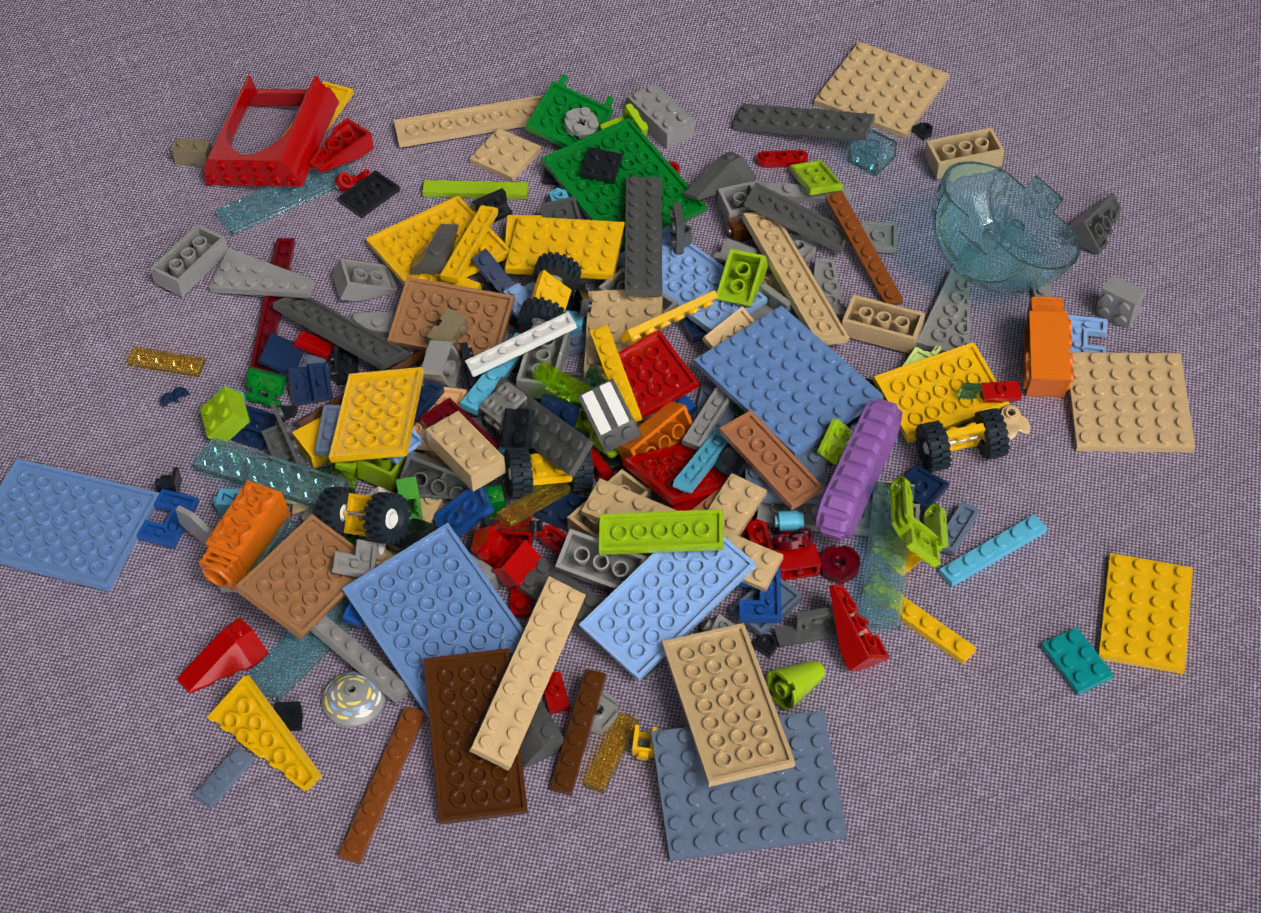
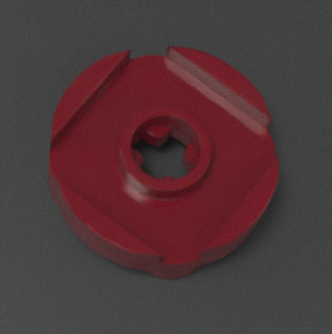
M808 528L800 529L798 532L779 531V534L774 535L772 538L773 548L777 546L779 550L799 549V545L804 543L805 547L813 544V535Z
M832 545L821 554L820 571L827 579L834 581L838 585H843L858 575L860 557L853 548L843 545V547ZM836 561L839 563L843 561L844 565L838 566L836 565Z

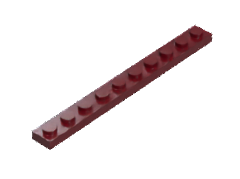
M277 238L272 259L273 265L290 271L296 244L295 238ZM264 297L250 368L254 367L270 372V367L258 362L270 334H278L281 313L273 309V302L285 297Z

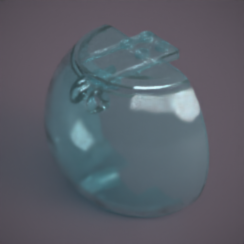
M965 161L951 165L942 176L937 186L932 206L934 237L941 254L949 266L969 283L981 289L1002 294L1031 292L1045 287L1063 276L1075 264L1080 255V243L1076 232L1054 213L1064 198L1037 175L1024 187L1002 168L981 162Z

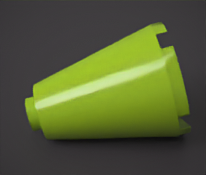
M812 660L773 669L766 676L768 690L771 689L773 696H771L772 700L783 710L794 708L824 679L825 668L818 661Z

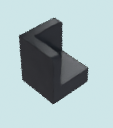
M729 447L714 464L727 477L731 473L740 477L749 465Z
M178 467L173 468L171 476L161 475V478L155 479L154 483L157 492L160 493L162 489L179 493L182 478Z
M275 702L274 710L290 731H302L304 712L301 702Z

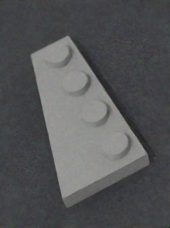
M816 258L814 278L838 319L843 320L846 310L844 309V301L841 296L840 284L838 283L835 262L833 259Z

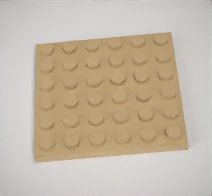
M858 42L815 98L814 105L826 110L875 114V121L872 127L906 139L912 131V127L918 123L949 79V73L866 43Z
M1070 352L1073 354L1072 366L1074 377L1073 382L1070 384L1069 396L1076 451L1194 453L1195 442L1181 353Z

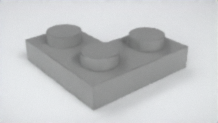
M357 539L354 555L335 551L332 572L359 578L375 568L377 543Z

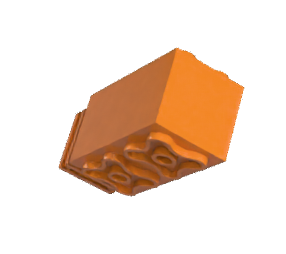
M1049 296L1031 297L1027 309L1028 322L1027 326L1024 327L1025 357L1024 361H1022V389H1025L1026 396L1064 398L1066 391L1070 390V384L1073 382L1074 377L1072 366L1073 354L1069 351L1072 347V322L1068 320V312H1064V298Z
M249 480L246 481L205 542L207 547L206 554H203L202 560L200 559L198 563L207 581L219 587L235 591V587L241 579L247 576L261 562L291 516L282 492Z

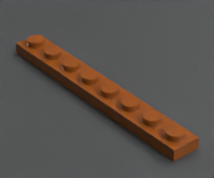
M842 190L826 195L825 201L881 301L896 306L903 304L900 292Z
M405 706L338 854L339 859L361 864L426 717L424 711Z

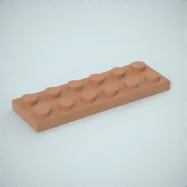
M752 410L719 428V433L791 511L824 492V486Z

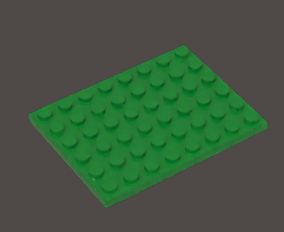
M629 117L541 158V163L560 186L567 191L570 197L575 196L578 207L589 220L625 222L626 226V177L662 178V229L666 226L670 227V224L673 222L670 221V210H673V202L681 203L684 222L707 210V206L701 199L695 200L684 196V192L689 188V185ZM589 147L623 154V160L614 184L580 177V171ZM625 231L620 253L625 251Z

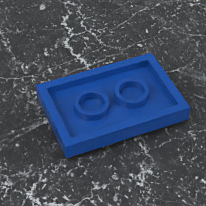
M484 486L474 492L468 488L437 511L433 519L439 528L449 523L456 535L460 537L478 524L481 518H486L490 515L494 508Z

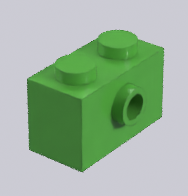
M416 476L397 479L398 494L403 495V498H406L408 501L406 504L410 505L408 512H411V517H409V521L412 518L422 520L423 515Z

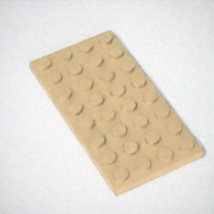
M625 290L589 291L588 296L590 301H592L591 312L587 313L583 393L604 383L594 369V366L600 363V359L590 330L608 325L617 351L620 352L637 342L631 343V341L623 343L620 338L622 334L663 314V291L662 297L625 296ZM645 334L640 335L641 338H640L639 340L645 338L646 335H645ZM654 412V413H652L651 415L645 417V418L642 419L641 421H646V420L649 419L652 415H654L656 412ZM582 414V415H583V419H584V420H585V419L587 420V419H588L587 414Z
M744 623L662 641V648L709 787L795 767L794 757Z

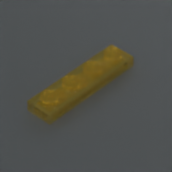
M133 347L127 359L128 366L200 377L206 364L204 358Z
M566 483L546 484L533 491L532 494H528L498 511L497 519L512 527L571 493L570 486Z
M619 712L584 780V787L602 794L605 793L634 735L635 725H639V719Z

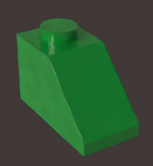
M500 482L488 483L484 487L494 511L487 518L501 516L506 511L502 486Z

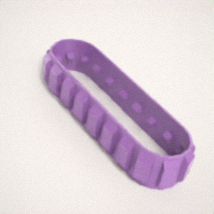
M876 399L874 401L869 400L822 498L816 518V529L820 530L822 536L837 541H842L846 538L851 539L899 432L903 411L898 408L896 403Z

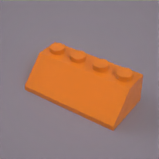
M670 402L639 426L641 436L617 447L622 460L629 456L682 443L684 436L693 424L686 406Z

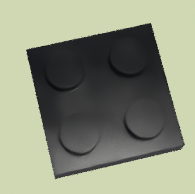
M589 147L580 171V177L614 184L623 160V154Z

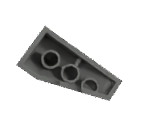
M726 152L717 158L684 192V196L695 200L704 199L716 195V191L719 188L750 181L753 182L756 180V175L742 156L734 152Z
M1111 193L1075 219L1066 228L1074 244L1095 254L1101 253L1109 243L1107 240L1108 236L1113 232L1112 225L1117 222L1122 209L1115 194Z
M440 224L413 259L410 274H441L452 255L459 228L458 224Z
M411 451L408 454L399 478L416 476L420 498L453 500L469 488L449 466L415 451Z
M541 701L520 746L522 763L525 768L560 753L564 743L561 732Z

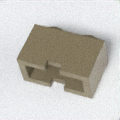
M176 138L172 148L175 164L183 166L195 164L196 167H204L212 147L210 141Z
M447 307L439 319L441 321L440 325H434L427 335L428 343L430 340L448 341L456 348L458 340L467 333L469 326L465 316Z

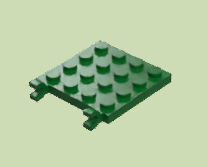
M562 74L558 83L552 81L526 124L525 130L564 148L581 140L578 139L579 136H571L566 132L564 128L566 113L575 108L588 107L598 119L599 126L596 131L598 132L600 131V125L608 122L613 114L614 109L611 107L614 98L608 96L605 103L601 104L565 87L568 76Z

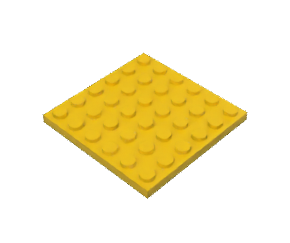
M456 196L366 237V243L403 285H405L407 276L452 284L453 282L442 281L440 274H410L413 259L440 224L459 225L452 251L453 254L476 213L459 196ZM490 228L474 256L486 248L498 263L508 258L510 248ZM472 262L469 263L461 279L479 272Z

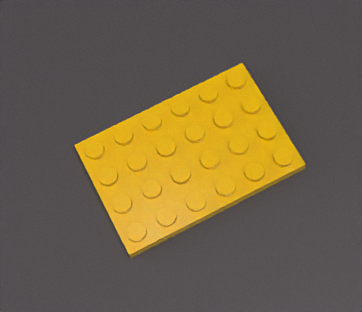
M519 216L505 272L508 274L533 275L539 256H542L543 253L548 254V252H552L555 254V252H559V255L563 256V254H566L567 258L572 257L574 259L573 262L577 261L579 263L578 266H581L582 271L580 278L614 280L625 231V222Z
M974 342L873 377L876 388L883 394V400L896 403L898 408L903 411L899 429L907 443L917 440L915 435L917 434L916 429L919 424L939 420L943 424V428L949 429L972 421L973 416H975L974 414L978 411L992 408L1002 410L1005 406L1010 405L1009 401L983 403L980 384L982 382L997 381Z
M423 367L349 374L329 454L331 463L407 456L424 377Z
M1110 553L1098 651L1101 659L1183 674L1186 662L1193 567Z

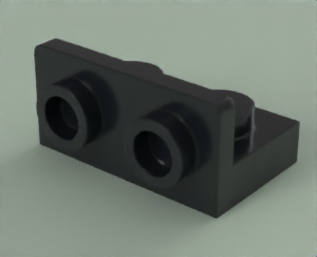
M503 188L471 201L472 209L475 213H477L481 205L498 208V215L494 222L512 214L511 208L507 205L506 191Z
M336 345L333 346L334 353H330L331 364H334V367H331L332 378H336L337 386L346 385L349 374L359 373L358 356L348 351L338 352Z
M505 408L501 447L509 449L527 447V450H531L535 410Z

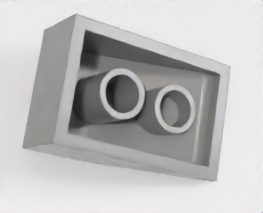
M340 258L332 273L340 300L358 302L398 292L392 271L384 264Z

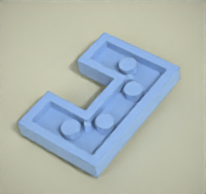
M1069 315L1068 320L1072 322V347L1069 351L1106 352V347L1087 345L1088 336L1106 338L1107 319Z

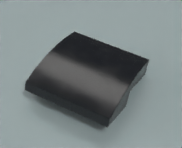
M412 518L410 520L411 525L407 526L409 529L408 533H404L405 538L400 540L398 544H386L389 550L403 551L439 527L427 521Z

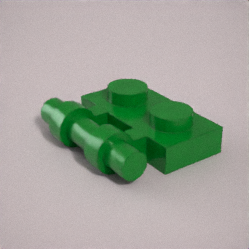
M254 367L249 368L246 387L253 388L252 393L246 391L245 398L250 400L251 403L265 404L269 408H272L270 403L274 401L277 408L282 402L276 400V395H284L286 376ZM261 391L267 392L268 397L261 396Z

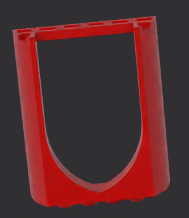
M247 76L205 163L204 178L206 185L303 187L311 168L309 162L320 148L339 104L337 97L330 87H326L319 81L320 78L318 76H314L308 89H256L252 77ZM248 106L300 107L289 130L271 146L249 155L240 154L232 148L234 134Z

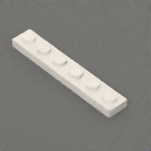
M566 312L465 360L472 376L475 377L576 329V323L570 313Z

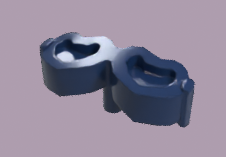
M177 387L172 393H164L160 403L163 407L173 400L178 403L180 397L190 395V393L184 387Z

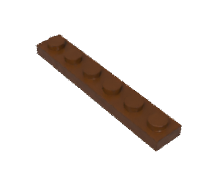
M589 669L584 671L550 789L553 792L573 795L606 681V673Z

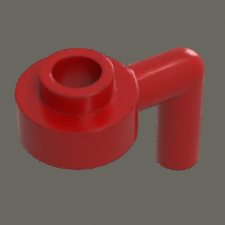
M365 169L353 177L347 172H341L336 176L335 183L340 190L347 191L354 183H358L369 176L370 171Z

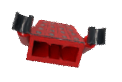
M516 510L514 513L505 512L494 523L491 518H481L480 529L491 525L511 545L526 539L532 546V535L540 537L543 532L542 520L532 521L531 514L525 513L522 510Z

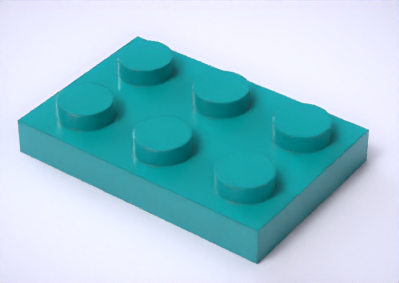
M1078 627L1045 641L1041 645L1042 650L1077 696L1113 678L1114 674Z

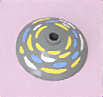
M357 670L347 671L334 677L326 685L322 694V707L327 718L339 726L349 728L360 727L372 722L382 712L386 702V695Z

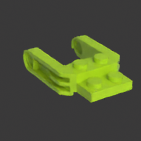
M899 476L890 485L892 526L900 539L906 542V547L910 552H914L923 562L935 568L941 564L940 552L949 546L946 511L939 504L933 503L924 513V524L914 517L910 482L905 477Z

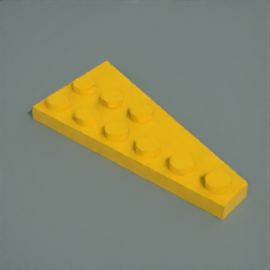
M250 675L243 676L206 717L210 721H215L221 725L220 728L225 732L229 731L233 734L238 742L258 757L265 758L270 762V766L274 769L278 768L285 774L286 778L302 790H310L322 777V774Z

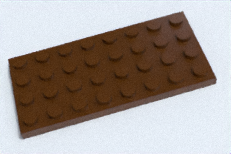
M509 648L424 658L440 825L528 814L521 748H519L509 771L469 751L510 662Z

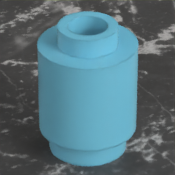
M798 510L778 511V515H775V528L779 527V531L799 530V528H804L803 512H798Z

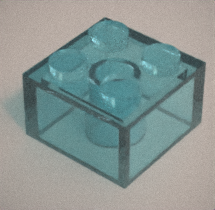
M871 129L866 141L855 140L849 146L848 162L877 177L896 157L898 142Z

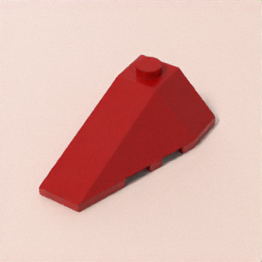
M346 118L334 127L330 138H326L324 146L318 149L309 165L323 173L363 157L374 148L371 132Z
M830 585L829 590L840 652L843 656V662L849 671H861L890 659L877 634L873 636L867 625L869 622L867 619L857 613V605L843 585Z
M239 617L225 627L176 680L191 694L213 685L216 680L226 676L230 678L234 676V673L243 669L247 671L254 668L269 656V652L253 629Z

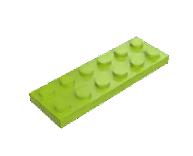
M723 509L600 514V555L724 550Z

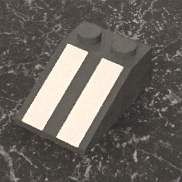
M613 378L578 395L606 453L641 436L639 426Z

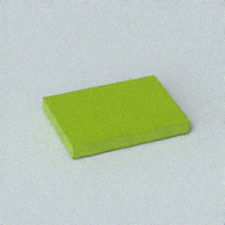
M822 160L790 165L789 171L810 196L843 190V184Z

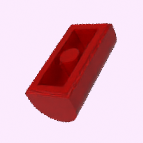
M592 446L591 457H593L594 479L597 482L599 479L609 481L613 477L614 472Z

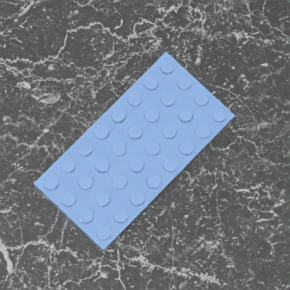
M666 226L663 228V293L677 301L678 307L714 290L717 293L725 267L692 243L684 247V253L676 254V248L672 247L671 236L673 235H670V227ZM625 251L619 254L617 265L620 268L625 267ZM758 292L752 307H743L750 314L765 305L767 297ZM714 300V304L709 308L704 309L701 307L699 308L700 311L694 315L686 314L685 316L709 333L741 308L742 305Z
M725 536L724 550L653 553L597 606L579 626L632 676L640 681L665 657L662 641L686 636L756 568V563Z

